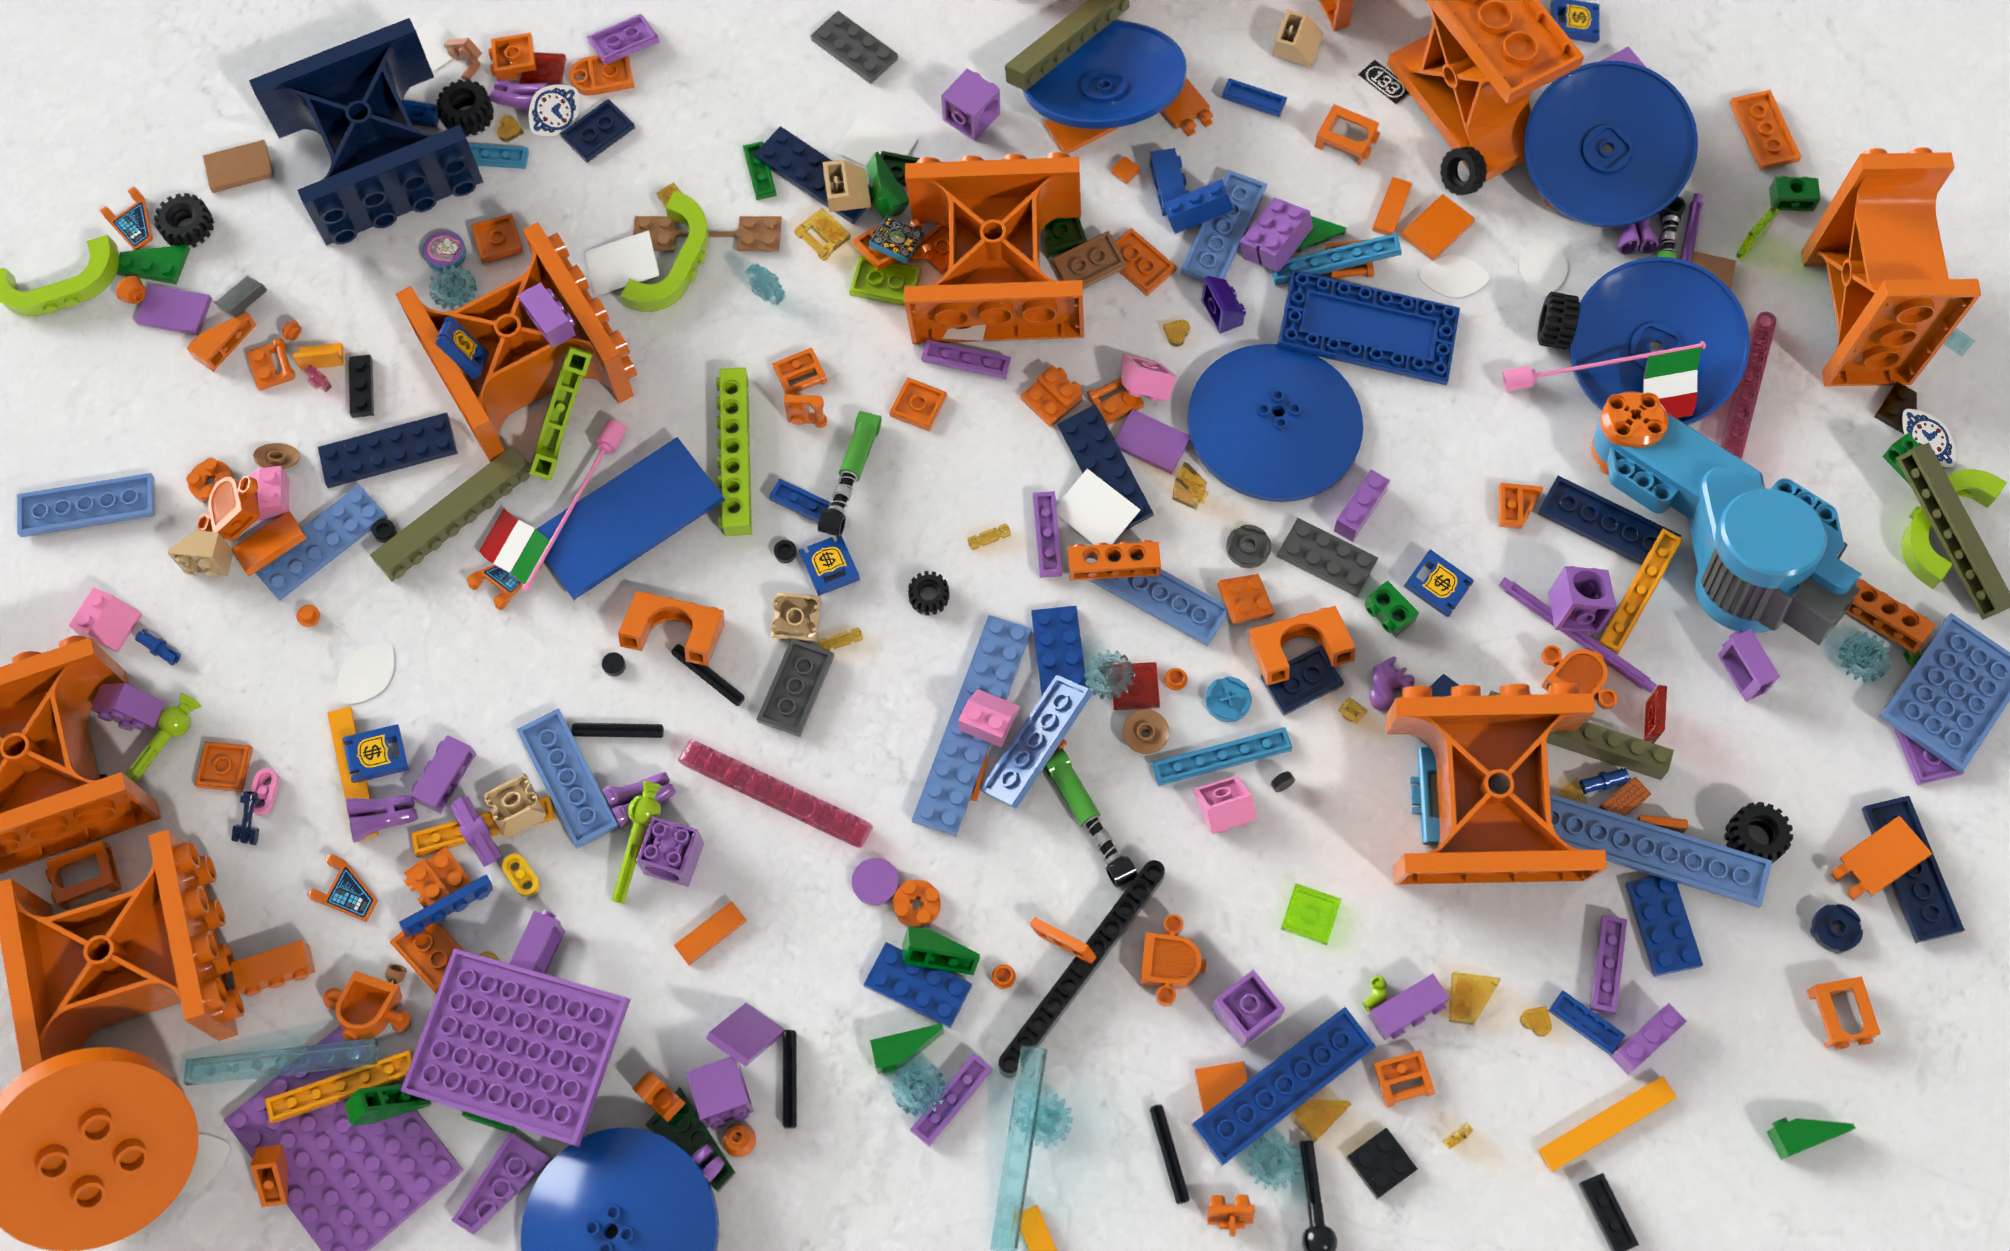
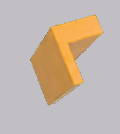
M342 343L298 347V353L293 354V359L300 370L344 366V346Z

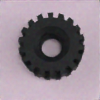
M180 193L175 194L176 198L174 199L171 196L168 197V202L162 201L160 203L162 208H157L155 211L157 215H154L155 226L163 239L170 246L188 244L195 248L197 247V242L204 243V237L209 238L211 235L209 230L213 231L214 226L212 223H214V219L201 198L198 199L194 194L191 197L189 193H184L183 197ZM192 218L188 225L178 227V224L183 219Z

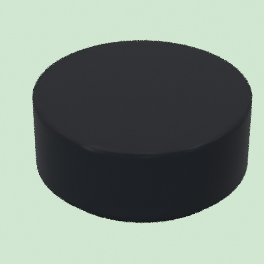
M387 519L377 521L372 528L374 537L382 543H386L397 532L394 524Z
M789 540L779 541L774 547L775 558L781 563L792 562L797 556L795 544Z
M612 652L604 656L602 668L607 675L615 677L624 672L626 663L621 654Z
M1286 771L1276 776L1272 780L1271 786L1275 792H1281L1290 787L1295 782V778L1291 772Z

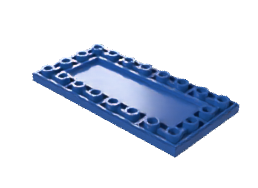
M1292 270L1277 347L1447 385L1460 308Z
M676 437L578 501L545 560L572 599L575 600L725 501V499L680 439ZM568 509L538 527L537 530L548 540H551Z

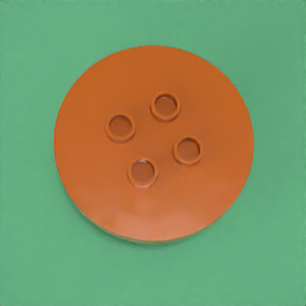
M95 1047L54 1056L35 1065L13 1080L0 1093V1228L13 1238L37 1248L51 1251H82L120 1241L141 1230L159 1217L185 1186L192 1172L198 1151L199 1134L195 1113L177 1079L161 1064L137 1052L110 1047Z

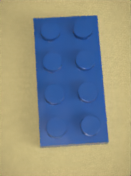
M1077 606L1031 610L1041 697L1056 675L1087 688Z
M1660 877L1627 882L1625 886L1654 977L1701 968L1703 966L1702 959L1677 883Z
M885 942L863 984L864 987L939 1024L942 1023L943 1026L951 1029L972 988V983L945 970L903 964V950Z

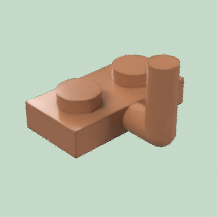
M469 38L448 39L443 46L448 50V54L453 59L467 60L471 64L461 76L464 81L470 79L481 65L478 58L482 52Z

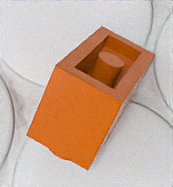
M283 1145L257 1147L250 1167L261 1207L287 1204L288 1163Z

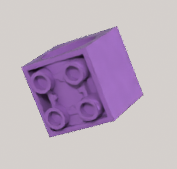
M968 68L941 95L943 121L974 141L1000 115V89L994 83L983 79L979 73L973 72Z
M1565 566L1548 592L1555 630L1599 634L1617 608L1609 570Z
M652 817L636 862L645 875L689 887L704 846V841L698 829Z
M1253 969L1215 998L1211 1010L1241 1048H1244L1281 1018L1285 1007Z
M731 1056L686 1072L699 1118L706 1128L711 1127V1130H715L725 1126V1122L729 1120L741 1121L748 1118L749 1113L754 1112L740 1064Z

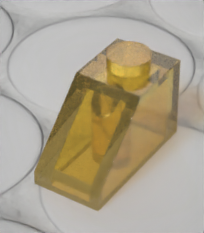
M1186 462L1183 463L1175 478L1172 500L1197 510L1199 504H1204L1209 492L1206 491L1207 482Z
M1312 1100L1307 1105L1304 1102L1294 1112L1297 1117L1293 1123L1310 1140H1313L1315 1144L1351 1106V1103L1347 1100Z

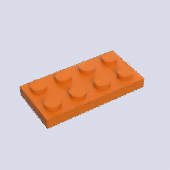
M1771 90L1731 98L1729 104L1759 170L1800 161L1801 154Z

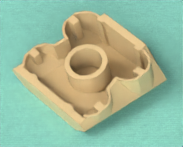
M776 593V598L773 600L774 617L771 624V638L816 641L822 596Z
M524 773L484 793L486 804L504 837L513 838L515 834L539 822H544L546 813L527 775Z

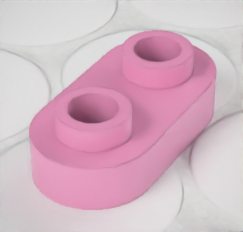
M270 768L259 770L253 779L250 791L258 793L260 803L265 801L262 807H259V804H254L253 813L256 815L269 813L273 808L280 778ZM271 779V783L269 785H265V782Z

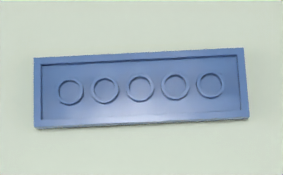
M1228 170L1223 182L1234 210L1202 224L1181 268L1180 274L1204 282V277L1207 276L1225 279L1240 247L1239 241L1246 234L1267 189L1266 183Z
M152 473L17 494V534L21 538L156 516L155 482Z
M357 485L301 528L307 537L306 540L255 572V574L280 601L370 532L377 521L386 519L388 516L360 485Z
M1136 555L1131 557L1133 560L1142 559ZM1117 557L1109 558V560L1112 562H1116L1119 560ZM1162 569L1160 576L1090 580L1095 585L1207 647L1229 614L1224 603Z
M1056 675L980 790L984 794L1017 809L1093 695L1091 690Z
M559 708L517 729L576 849L619 828Z

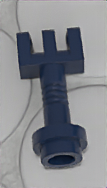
M244 791L243 796H240V802L244 803L242 825L237 824L233 826L231 840L238 842L240 839L241 843L247 844L249 841L250 845H256L259 837V828L251 826L254 804H259L260 798L257 792Z

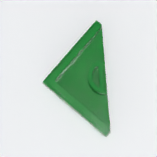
M1311 216L1313 229L1296 251L1300 252L1301 249L1311 245L1315 246L1337 235H1344L1346 227Z

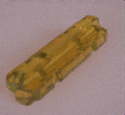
M1002 524L998 526V529L992 528L979 533V536L969 537L967 539L968 545L971 550L980 548L979 545L985 546L1000 540V537L1006 538L1010 536L1011 531L1007 524Z
M857 627L851 629L849 633L845 631L830 636V639L818 640L819 648L830 651L832 647L836 649L851 644V641H854V643L861 641L863 636L860 628Z

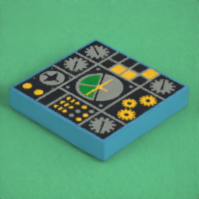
M886 216L870 240L868 247L904 264H908L923 240L925 233Z

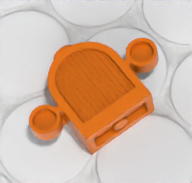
M244 476L241 480L234 479L233 477H224L219 480L209 497V515L203 514L199 518L198 530L218 532L224 539L234 541L260 517L255 494L259 488L257 480L249 476Z
M1549 645L1544 648L1541 654L1542 661L1547 665L1555 667V669L1545 679L1541 686L1549 693V685L1577 683L1579 694L1594 693V699L1602 709L1608 710L1614 707L1618 700L1617 694L1611 689L1601 690L1607 680L1608 670L1604 657L1599 652L1578 649L1570 652L1562 659L1561 650L1557 646Z
M1171 914L1164 920L1163 927L1167 935L1146 932L1144 940L1140 985L1158 987L1156 1000L1163 1007H1169L1175 1002V990L1190 986L1197 979L1199 973L1205 974L1206 959L1201 958L1198 947L1191 940L1177 936L1182 931L1183 920L1176 914Z
M354 971L343 992L338 988H330L323 995L325 1006L330 1010H335L339 1026L343 1032L342 1037L348 1041L355 1042V1040L372 1039L378 1036L389 1022L392 1029L396 1032H404L411 1026L408 1012L404 1010L395 1011L402 999L399 985Z

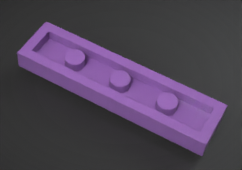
M927 339L922 362L1006 379L1011 364V357Z
M1055 491L1033 493L1040 578L1062 576Z
M1604 914L1601 916L1590 1010L1611 1015L1617 1013L1627 919Z
M973 1053L912 1126L910 1131L930 1147L990 1075L993 1068Z

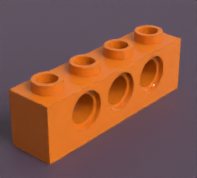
M1144 540L1140 543H1130L1123 541L1118 544L1097 543L1091 546L1075 544L1072 547H1068L1069 581L1160 576L1159 542ZM1136 555L1140 556L1142 559L1133 560L1131 557ZM1117 557L1119 560L1116 562H1112L1109 560V558ZM1088 558H1093L1096 560V562L1089 563L1086 560Z
M1859 579L1856 586L1860 588V591L1847 614L1916 655L1937 624L1913 611L1907 605L1891 598L1885 592L1871 586L1865 580Z

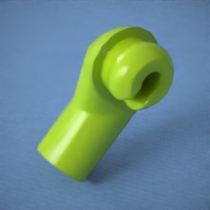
M1382 976L1372 978V996L1362 1003L1368 1012H1371V1010L1387 999V982Z

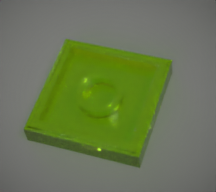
M1774 206L1771 207L1751 229L1736 254L1737 258L1743 261L1767 234L1780 211Z
M1295 883L1281 930L1327 945L1341 899Z

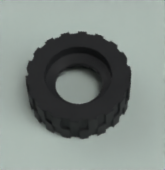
M1469 146L1448 151L1446 156L1443 157V162L1440 166V176H1442L1441 180L1445 188L1450 193L1465 195L1477 192L1478 189L1482 188L1483 183L1486 181L1487 165L1484 161L1485 158L1480 154L1479 150ZM1462 160L1466 161L1469 167V179L1467 181H1462L1458 174V164Z

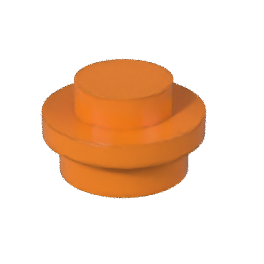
M297 321L287 322L283 326L282 333L285 340L294 341L301 333L302 327L299 326Z
M305 605L298 610L296 615L297 621L305 627L315 626L319 622L320 612L314 605Z
M1172 668L1165 674L1164 681L1169 689L1178 691L1186 686L1188 677L1182 669Z
M1002 964L994 968L991 978L996 987L1007 989L1014 984L1016 974L1011 966Z

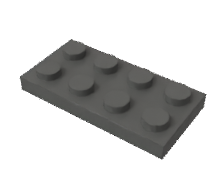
M840 11L832 15L811 35V41L870 84L898 60V54Z
M1297 518L1277 553L1278 558L1356 597L1361 592L1378 560V557L1300 518Z
M791 638L758 714L757 722L801 737L835 657L834 652Z

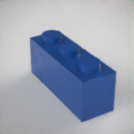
M1175 148L1150 152L1149 165L1162 216L1167 215L1163 203L1189 193V190L1186 191L1185 173H1181L1180 170L1182 168L1181 157L1177 156Z
M1222 179L1163 203L1174 234L1234 210Z

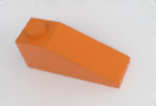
M245 312L202 332L191 341L187 350L196 361L214 372L252 331L256 324L250 314Z

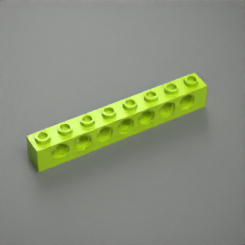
M746 367L720 369V377H716L717 391L720 390V396L716 397L717 410H720V416H717V428L721 429V435L717 436L718 449H721V455L717 456L718 468H721L722 475H718V487L722 488V496L725 501L719 504V508H722V515L718 516L719 528H723L725 536L752 535L748 374ZM731 391H736L734 394H728ZM732 410H736L733 414L729 413ZM731 430H737L735 433H729ZM733 449H737V450H738V451H736L735 453H730V452H729V451H731V450H733ZM732 469H738L737 472L730 473ZM732 489H739L735 493L730 492ZM732 509H740L736 513L730 512Z

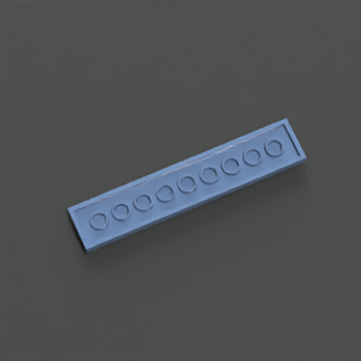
M988 615L914 812L912 823L957 837L985 756L991 745L989 742L959 731L958 720L968 699L977 689L1007 701L1032 633V628Z
M1550 794L1553 828L1560 839L1568 845L1580 850H1605L1606 861L1757 908L1762 906L1772 860Z

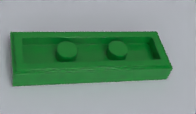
M763 141L743 145L756 200L777 196L770 168L766 164H762L754 156L763 145Z

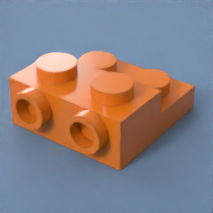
M531 33L491 39V48H488L490 60H493V64H490L492 76H496L497 81L518 79V73L536 70L534 43Z
M1051 365L1036 378L1034 385L1020 395V399L1051 428L1082 402V388L1076 381L1071 383L1067 379L1066 372L1061 367L1056 369Z
M446 846L429 859H421L404 872L407 877L404 880L405 884L412 892L417 890L420 894L417 900L423 908L473 882Z

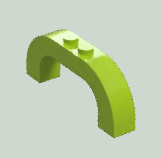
M674 190L666 206L668 218L684 224L689 229V235L669 275L663 281L656 284H643L629 278L620 296L623 306L642 312L665 309L676 303L685 294L690 283L695 281L698 273L697 269L706 259L709 231L703 210L689 196Z
M108 235L87 241L90 258L87 267L79 275L31 291H18L15 276L6 268H1L0 303L18 315L40 316L47 313H55L59 309L76 306L78 303L96 297L111 284L119 266L117 244Z
M569 346L536 443L529 474L552 480L558 462L561 442L583 376H586L590 364L591 352Z
M1976 469L1959 470L1947 475L1958 497L1971 498L1986 508L1997 499L2007 484L2006 481L1994 474ZM1916 506L1909 515V518L1912 520L1902 537V554L1906 565L1914 576L1925 585L1934 589L1942 581L1952 563L1938 555L1931 547L1929 532L1932 525L1922 506Z

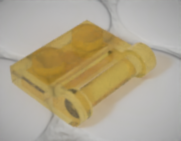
M823 208L805 220L794 231L798 238H802L818 253V257L822 261L827 260L831 253L851 238L850 233ZM810 229L814 230L827 243L825 247L808 233Z

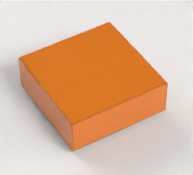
M1126 156L1111 169V174L1125 184H1128L1140 172V166Z

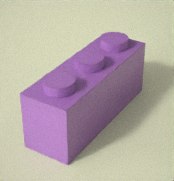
M540 282L517 295L525 312L552 348L576 336L573 329L575 325L574 320L569 313L564 314L566 311L560 301L555 302L556 297L550 288L545 289Z
M1371 469L1338 517L1334 532L1353 542L1385 495L1390 480Z
M447 735L444 741L442 740L438 744L432 761H428L425 765L424 774L421 779L413 785L411 791L412 798L417 803L441 814L476 756L474 749L470 745Z
M1431 974L1371 1010L1369 1017L1384 1040L1390 1037L1395 1040L1405 1033L1404 1029L1412 1024L1415 1028L1426 1021V1015L1431 1012L1437 1015L1446 1009L1445 1004L1450 998L1435 975Z
M1668 1003L1610 1057L1628 1075L1687 1021Z

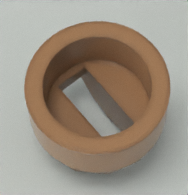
M389 964L386 969L387 981L391 982L394 980V984L401 983L405 978L407 969L401 965Z

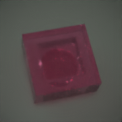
M309 365L304 370L309 378L307 380L308 383L315 389L320 388L327 392L332 387L327 377L312 365Z

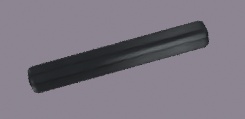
M677 644L671 650L675 658L734 705L740 706L745 700L741 692L708 666L686 662L685 649L682 645Z
M573 723L571 732L573 736L662 738L664 727L662 724Z
M784 1030L783 1127L793 1129L797 1126L796 1031Z
M1155 1105L1150 1108L1151 1117L1176 1203L1183 1204L1188 1202L1190 1197L1162 1105Z

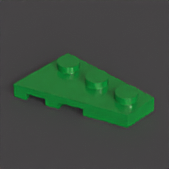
M186 244L120 252L119 266L116 274L137 276L141 279L177 285L190 247Z

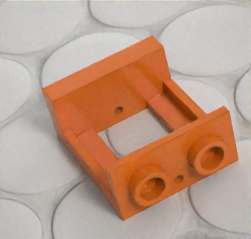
M1333 104L1316 136L1314 147L1322 150L1325 143L1359 157L1357 165L1360 166L1363 159H1368L1372 150L1371 144H1376L1380 136V132H1378L1379 122ZM1339 118L1365 128L1369 136L1365 141L1357 142L1332 131Z
M103 840L46 861L48 869L45 870V874L53 888L51 898L56 905L58 904L65 910L70 909L69 902L98 891L108 889L111 892H116L122 889L112 848ZM96 855L101 876L64 888L60 870Z
M1862 976L1817 984L1807 990L1809 999H1816L1828 1035L1829 1041L1824 1044L1825 1048L1834 1046L1835 1050L1850 1047L1849 1043L1858 1042L1859 1046L1873 1043V1038L1881 1034ZM1850 992L1854 993L1863 1021V1029L1859 1034L1851 1035L1842 1029L1831 996Z

